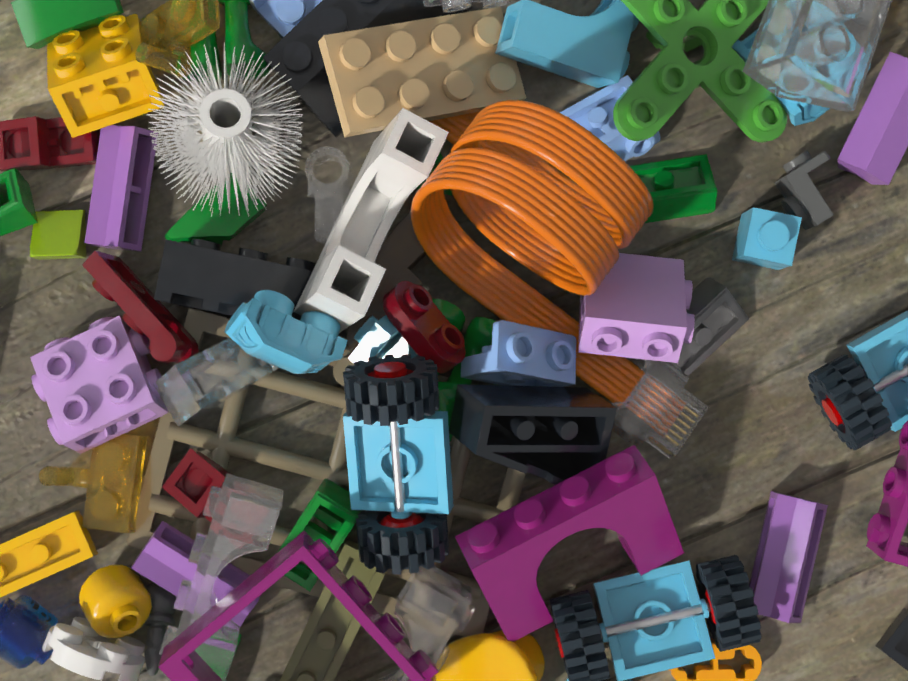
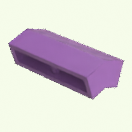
M893 52L889 53L837 159L838 168L855 174L872 185L890 184L908 147V58Z
M110 125L101 128L85 236L86 244L119 250H142L156 152L153 148L157 145L151 142L156 140L155 137L150 136L154 134L149 133L154 131L137 126Z
M771 491L749 583L754 593L753 600L757 605L758 615L771 617L787 623H801L828 505Z
M164 521L160 523L131 566V569L204 614L250 576ZM260 596L224 626L237 633L248 614L258 603Z

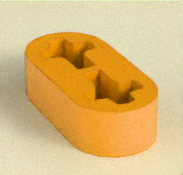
M710 638L715 659L709 660V665H695L693 667V674L689 675L686 674L683 667L669 669L676 681H754L761 672L762 660L753 645L720 652L719 648L715 645V639ZM739 649L746 658L750 659L749 664L741 665L740 673H735L730 665L718 664V660L733 659L735 650Z

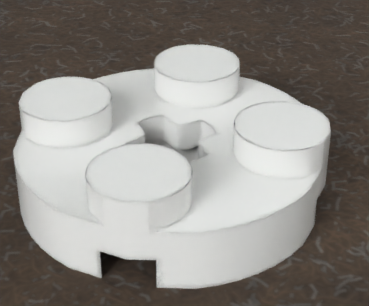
M74 617L71 626L62 623L52 626L42 647L43 652L54 649L50 659L56 664L82 676L100 681L103 680L105 672L120 674L118 681H137L145 662V658L142 656L145 648L143 642L129 636L111 639L100 636L93 630L88 620L82 617Z

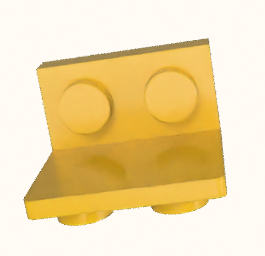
M138 14L126 17L114 15L103 20L99 26L85 31L71 30L59 34L52 42L47 44L48 91L72 138L155 111L148 109H161L157 105L165 106L162 101L150 97L155 96L164 99L161 94L157 93H161L145 57L142 25Z

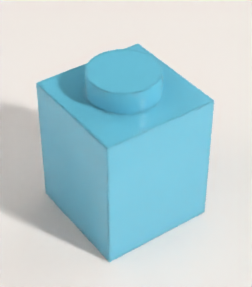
M755 207L742 213L732 260L775 270L792 266L802 217Z

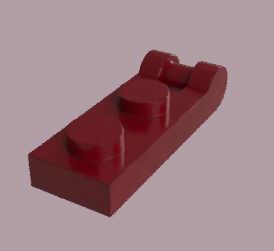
M94 251L82 264L94 277L92 281L93 287L103 297L110 301H115L125 313L122 315V318L130 328L141 335H146L151 340L149 349L152 357L157 361L178 364L193 362L198 355L199 348L196 340L160 301L154 300L155 295L120 257Z

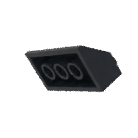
M322 0L263 59L267 65L271 62L269 65L270 70L279 63L272 72L274 74L279 72L276 77L282 83L287 81L284 85L287 88L292 86L289 90L291 92L296 91L293 94L295 96L300 95L297 98L337 138L343 131L318 44L323 35L468 12L473 7V4L470 0Z

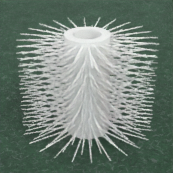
M225 42L223 89L216 49L214 47L218 85L205 47L209 77H207L199 60L203 72L201 70L200 73L195 65L194 67L200 76H197L193 68L192 70L200 83L197 82L193 74L191 76L187 72L192 80L191 82L182 71H178L191 84L194 91L185 81L183 82L176 76L192 93L179 85L174 79L169 78L184 91L159 79L180 93L184 98L170 91L168 92L176 98L157 92L170 100L155 96L150 97H154L170 107L157 105V107L164 110L148 109L155 110L153 112L159 114H147L167 117L150 116L162 122L149 123L169 124H153L157 127L150 128L162 127L166 129H150L161 131L149 133L154 134L150 136L156 138V140H152L156 142L152 143L158 144L154 146V148H157L154 149L157 151L155 155L163 156L157 162L167 160L159 168L170 166L162 173L177 168L164 179L184 169L166 185L186 175L178 183L181 184L192 175L189 181L176 192L177 194L187 184L189 186L193 178L200 172L196 180L182 195L184 197L191 187L193 188L198 181L191 194L195 193L201 183L197 196L201 190L199 200L202 196L204 199L206 192L208 193L204 202L205 205L213 187L210 202L214 192L213 204L218 190L217 198L219 195L220 216L225 179L230 214V173H232L239 213L236 178L247 210L248 192L251 198L255 194L256 198L258 197L261 201L257 194L259 192L256 187L257 185L259 188L261 186L268 194L260 182L261 180L267 188L269 187L261 177L262 175L267 182L269 181L263 172L279 185L281 184L269 173L277 176L280 180L283 178L273 172L268 166L286 176L289 175L274 165L289 171L292 170L282 164L298 167L283 158L299 161L289 155L301 156L293 150H301L295 144H302V141L297 139L302 137V134L298 132L302 129L288 128H302L296 126L303 123L293 122L292 120L283 121L290 118L299 119L297 117H290L291 115H303L296 114L299 111H295L302 109L291 110V108L296 106H285L292 100L279 104L281 101L300 97L299 95L285 99L286 97L284 96L292 95L291 93L278 97L292 86L270 97L287 81L272 88L280 80L278 79L264 89L279 72L271 77L255 93L260 84L279 63L256 84V81L267 67L261 70L254 81L258 71L257 69L253 75L256 62L253 68L251 66L247 77H245L252 60L251 57L242 77L244 66L241 76L240 72L244 60L243 56L237 77L244 46L237 71L234 47L228 89ZM250 74H251V77H250L248 83H247L246 86H245V83H246V81L248 80V78H249V76H250ZM275 89L274 91H272L270 94H268L267 96H265V97L263 98V96H264L266 93H268V92H270L271 90ZM165 101H169V102L176 103L178 106L173 105V104H170V103L165 102ZM290 107V108L285 109V110H283V111H279L280 109ZM157 111L170 112L171 114H165ZM287 111H295V112H291V113L284 114V113L287 112ZM284 115H288V116L283 117V118L275 119V118H277V117H281V116H284ZM161 119L173 120V121H175V122H170V121L161 120ZM166 130H174V131H176V132H163V131H166ZM174 147H179V148L174 149V150H168V149H171V148H174Z

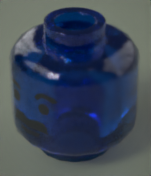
M22 595L14 600L6 597L0 603V658L15 669H24L34 661L40 665L44 664L50 658L54 649L43 652L42 647L49 629L58 623L57 617L30 596Z

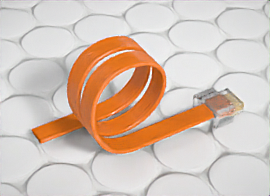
M505 100L493 103L479 112L429 121L449 132L446 140L453 144V147L416 192L412 200V226L426 254L454 284L501 320L575 336L576 376L617 407L612 431L632 446L648 442L666 457L676 456L709 408V406L683 388L690 377L670 362L636 359L632 363L626 357L579 353V322L478 246L454 218L444 194V189H451L456 202L471 223L485 237L513 259L564 290L588 296L596 292L601 282L618 261V249H623L630 245L653 212V200L643 181L619 155L590 131L569 117L540 104L522 100Z

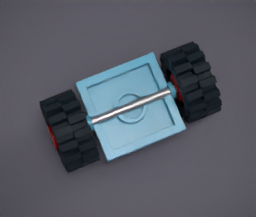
M908 310L846 344L852 357L849 358L846 354L841 355L809 373V387L815 394L813 397L816 404L822 408L821 412L824 418L827 417L829 420V426L834 432L837 431L839 439L843 443L845 442L850 449L857 450L890 430L896 432L908 421Z
M388 354L382 359L373 356L368 358V362L356 361L354 366L348 365L345 371H343L346 413L343 415L351 510L367 511H361L358 514V519H356L359 559L361 563L364 562L365 567L368 569L376 567V572L385 573L388 569H392V574H401L402 570L409 569L410 574L419 572V567L421 566L427 570L435 567L434 562L442 563L445 560V555L448 556L447 514L451 512L454 506L448 411H435L440 407L437 364H434L433 360H425V357L419 355L411 358V354H402L400 357Z
M737 555L698 563L696 565V576L702 599L698 595L690 561L655 568L642 576L638 572L593 583L602 623L597 622L596 612L588 590L550 599L556 628L554 631L560 656L564 660L568 680L600 681L609 679L610 672L604 647L606 642L608 643L617 681L715 659L705 619L708 625H710L712 638L715 639V645L719 648L720 652L761 642V632L759 630L761 625L757 617L759 613L757 605L753 600L754 593L749 586V578L747 572H744L742 561H739Z

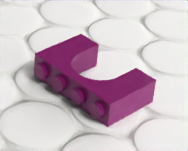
M635 445L455 536L476 581L508 641L514 642L553 622L537 587V571L541 561L551 548L571 534L591 528H606L616 531L622 547L641 576L684 554L657 477Z

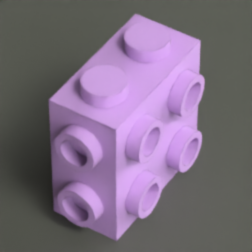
M619 253L618 261L601 282L596 292L588 296L580 295L579 353L678 363L683 343L691 344L695 324L694 314L686 312V309L690 308L693 285L691 280H685L684 260Z
M120 315L96 320L90 324L89 330L72 338L64 337L53 340L44 347V351L30 357L36 374L31 376L32 384L40 399L48 404L52 417L47 419V424L53 438L59 445L63 444L80 454L169 413L163 397L169 394L167 385L158 369H151L146 354L150 353L148 338L146 335H141L130 328Z

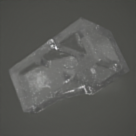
M228 338L174 365L153 385L179 427L272 374L279 367L247 354L235 341Z

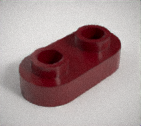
M401 281L384 295L383 309L390 322L417 355L425 357V360L431 359L434 361V364H437V372L447 373L464 360L466 350L462 333L446 319L433 303L431 295L424 287L409 281Z

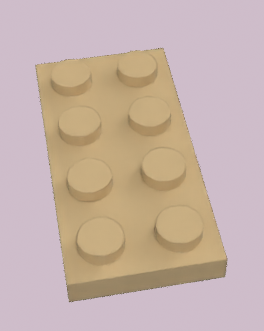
M501 6L323 35L318 44L344 138L384 130L402 108L427 121L479 112L499 101L525 100L526 94L516 60L495 54L504 21Z

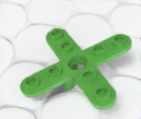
M621 0L649 30L646 33L647 39L657 49H661L659 54L621 95L614 106L613 119L615 126L625 138L632 141H643L654 136L694 89L700 86L751 140L761 143L778 138L783 133L787 124L785 109L770 88L732 48L733 44L772 0H705L698 9L689 0ZM703 45V58L692 63L686 57L683 49L688 52Z

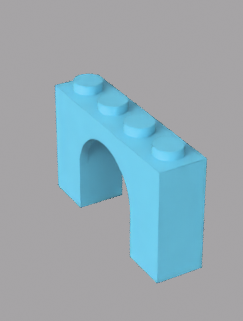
M520 0L506 9L495 54L596 88H601L619 83V79L625 74L630 60V54L627 51L630 35L637 27L639 19L621 0H601L598 7L589 16H575L531 0Z

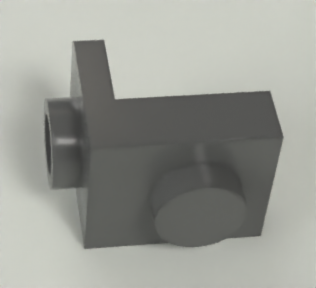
M808 150L782 166L787 175L774 182L785 198L781 201L785 213L802 217L801 225L805 230L819 225L834 215L807 174L831 159L826 150L813 158Z

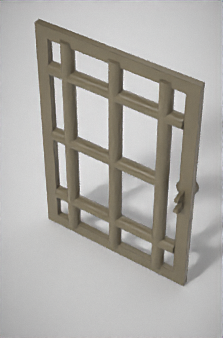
M188 308L184 328L196 340L199 348L198 355L189 364L174 363L168 385L169 394L165 396L164 400L169 413L161 416L159 419L133 523L126 542L127 546L143 549L155 532L152 529L156 514H163L192 522L189 538L248 575H251L267 561L207 545L211 528H218L206 518H197L174 497L162 494V486L166 480L175 441L211 450L210 459L226 470L230 456L319 480L329 479L340 487H349L343 415L346 413L345 389L255 365L256 357L247 354L240 346L236 360L201 351L200 346L204 332L231 339L224 332L230 318ZM347 349L344 350L343 357L340 360L328 364L334 366V378L342 386H344L343 371H345L348 365L354 366V363L348 359L353 351ZM194 369L231 378L217 432L181 422ZM439 374L438 381L447 382L449 377ZM249 384L343 408L329 462L237 438L236 433ZM454 436L452 438L455 440L450 455L454 506L451 512L447 514L448 537L454 516L482 523L517 505L526 475L523 472L507 467L496 507L459 497L471 450ZM314 517L313 523L330 533L331 528ZM266 523L255 537V540L281 546L292 529ZM342 543L335 553L337 557H339L345 543ZM434 562L435 567L427 570L421 566L419 567V572L410 574L409 569L402 570L401 574H392V569H388L385 575L416 583L412 600L377 591L371 603L379 614L384 615L387 612L394 618L464 637L484 633L490 609L475 578L440 569L441 563ZM285 576L273 584L316 597H320L325 586L318 579L309 592ZM437 588L472 598L468 614L464 615L431 606L434 589Z

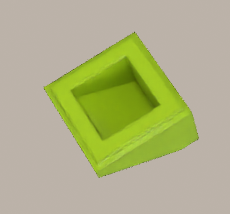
M85 210L35 211L38 223L33 224L30 243L31 258L38 260L87 258Z

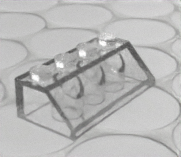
M769 0L743 72L779 98L845 112L853 111L856 108L892 0Z

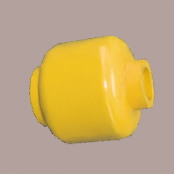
M109 565L96 570L84 582L79 594L81 609L90 626L98 635L109 639L122 638L133 634L143 626L149 618L152 609L150 594L142 580L133 569L125 565Z

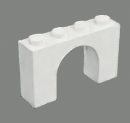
M402 108L374 140L295 307V313L301 316L308 311L328 314L339 322L341 326L340 332L366 315L386 271L385 268L375 264L381 245L409 195L429 177L449 133L448 131Z

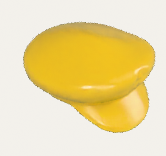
M500 630L493 633L473 634L452 642L441 651L434 664L438 669V673L435 675L436 681H540L543 676L545 661L540 645L531 634L512 642L508 641L503 631Z

